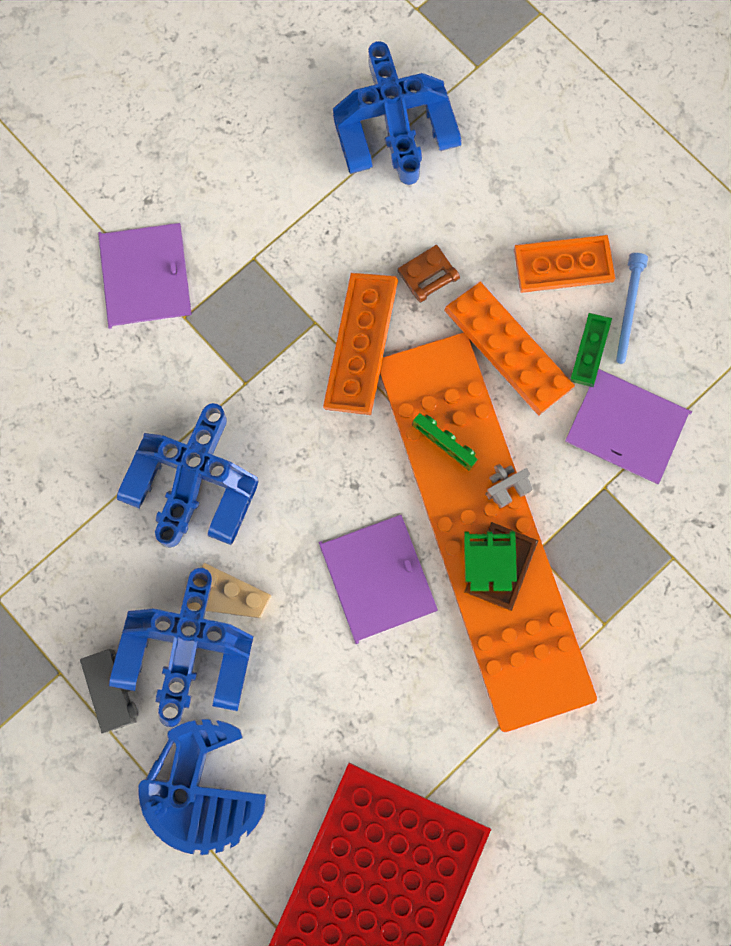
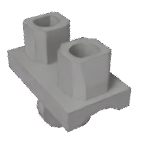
M500 464L494 466L496 474L489 478L492 483L498 480L501 482L487 489L488 492L485 495L488 500L493 499L499 508L508 505L513 501L507 492L511 487L514 486L520 497L533 490L528 479L530 472L525 468L508 477L509 474L514 472L513 467L510 465L504 469Z

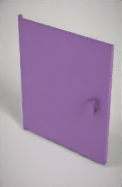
M180 223L103 234L98 232L108 329L117 325L192 315Z
M598 369L594 387H589L565 442L659 485L689 414H692V411Z
M402 515L325 543L319 542L355 644H358L359 640L438 611Z

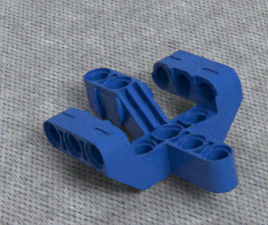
M376 41L368 49V63L374 85L356 89L333 108L334 123L350 174L373 167L360 121L384 115L388 135L385 137V143L391 151L393 168L397 169L401 182L412 185L419 179L422 152L421 148L416 147L415 130H410L407 109L425 105L426 117L430 119L433 129L432 136L433 139L436 138L440 151L461 146V135L444 86V81L424 73L398 79L389 47L384 42ZM405 148V149H407V150H406V151H400L399 149ZM411 168L413 171H406L405 169Z
M211 403L204 407L187 445L163 435L144 433L138 450H136L118 490V501L140 509L147 493L152 490L151 484L157 471L162 468L161 463L176 469L172 491L166 493L165 498H167V502L162 513L158 511L156 515L158 525L155 530V537L167 548L178 545L183 534L187 533L191 516L200 503L197 501L202 479L226 488L207 535L229 545L233 544L256 492L259 482L258 477L230 461L213 455L227 423L224 410L218 404ZM214 413L220 414L219 420L215 422L208 420L210 415ZM203 435L211 437L210 441L206 444L198 443ZM172 448L178 450L174 457H166L168 450ZM198 457L201 459L197 466H189V461L192 458ZM217 466L224 468L219 476L211 474L213 468ZM178 507L184 508L182 516L178 518L173 517L174 509ZM166 530H174V535L170 540H163L162 536Z
M204 568L194 569L190 573L180 614L153 608L127 612L110 677L109 686L135 691L139 672L141 673L144 651L148 647V638L173 643L169 666H164L162 674L165 675L162 690L158 689L156 694V702L160 703L158 710L159 720L166 727L178 725L182 719L184 708L189 709L191 696L189 695L190 686L197 676V673L193 672L197 648L224 653L212 706L238 711L254 636L231 624L204 619L212 583L210 572ZM197 579H203L207 584L198 587L193 582ZM195 602L200 604L201 608L197 611H192L187 606ZM165 621L170 624V627L166 630H159L156 628V625L159 622ZM192 627L195 629V633L187 636L182 633V629ZM210 632H217L221 635V638L212 641L207 635ZM179 682L184 688L181 692L174 693L169 689L170 685ZM173 707L178 711V714L174 718H166L163 715L164 710Z

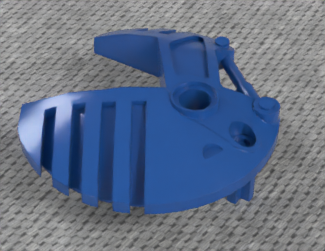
M202 719L203 725H198L196 720L180 724L168 732L167 736L169 739L159 758L155 760L146 779L139 783L138 796L142 814L147 824L164 843L184 853L194 854L195 850H201L200 855H208L212 849H216L215 853L223 852L225 846L230 843V848L240 843V838L246 831L247 837L255 829L265 812L266 794L199 787L207 753L243 738L241 729L232 724L216 720L217 726L213 725L210 719ZM175 743L176 751L170 779L157 780L156 777L164 765L163 762ZM177 789L186 791L188 796L186 802L181 803L177 801L175 797Z

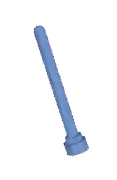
M631 253L628 259L631 276L616 361L619 364H623L626 361L640 274L647 267L648 256L642 253Z

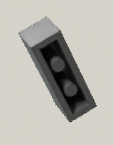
M107 649L80 659L101 733H108L136 723L135 717L138 716L134 701L130 702L128 695L130 690L109 686L117 654L113 649Z

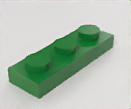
M592 313L588 314L571 375V382L594 387L612 318Z
M419 413L413 420L412 426L470 471L478 460L475 457L476 453L468 446L464 445L462 447L455 441L456 437L448 430L443 432L436 426L437 422L427 414L423 416Z

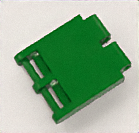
M464 531L465 582H470V591H489V582H493V591H512V582L517 581L515 531H509V534H492V531H487L486 534H470L469 531ZM470 539H486V541H470ZM493 539H509V541H493Z

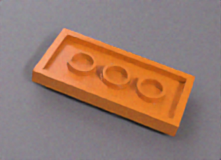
M608 235L515 245L514 247L520 293L612 283L615 281Z

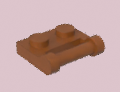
M437 244L398 268L399 275L419 303L427 300V296L451 281L454 283L460 279L458 271L451 265ZM442 270L445 271V275L421 289L418 286Z

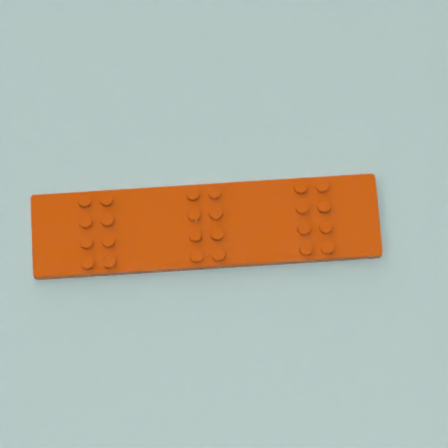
M460 333L383 357L380 376L500 730L502 732H509L595 703L597 696L525 495L520 497L514 486L511 487L507 492L513 501L502 508H499L493 499L488 500L485 495L488 492L487 489L501 482L498 480L492 483L489 478L496 474L494 466L500 464L505 469L511 465L514 472L509 474L508 477L517 472L469 338L465 333ZM419 413L423 416L427 414L437 422L436 426L443 432L448 430L456 437L455 441L462 447L466 445L476 453L475 457L478 460L470 471L412 426L413 420ZM493 522L538 540L512 611L464 593L468 583L465 582L464 531H469L470 534H486L490 523ZM470 539V541H484V539Z

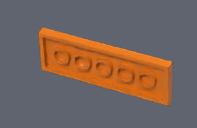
M351 273L323 404L325 410L363 415L372 414L398 283L396 276Z
M481 281L445 307L444 311L538 416L575 387L571 380Z

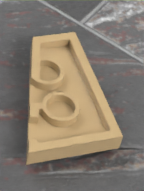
M206 563L203 564L202 568L207 569L212 576L211 591L206 611L261 618L271 598L270 594ZM197 579L194 584L202 587L207 582L203 579ZM193 602L190 603L187 607L189 609L199 610L201 608V605Z

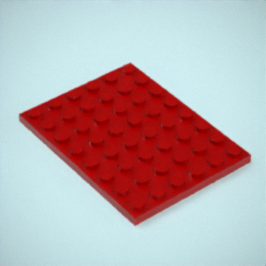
M349 762L269 946H444L491 828Z

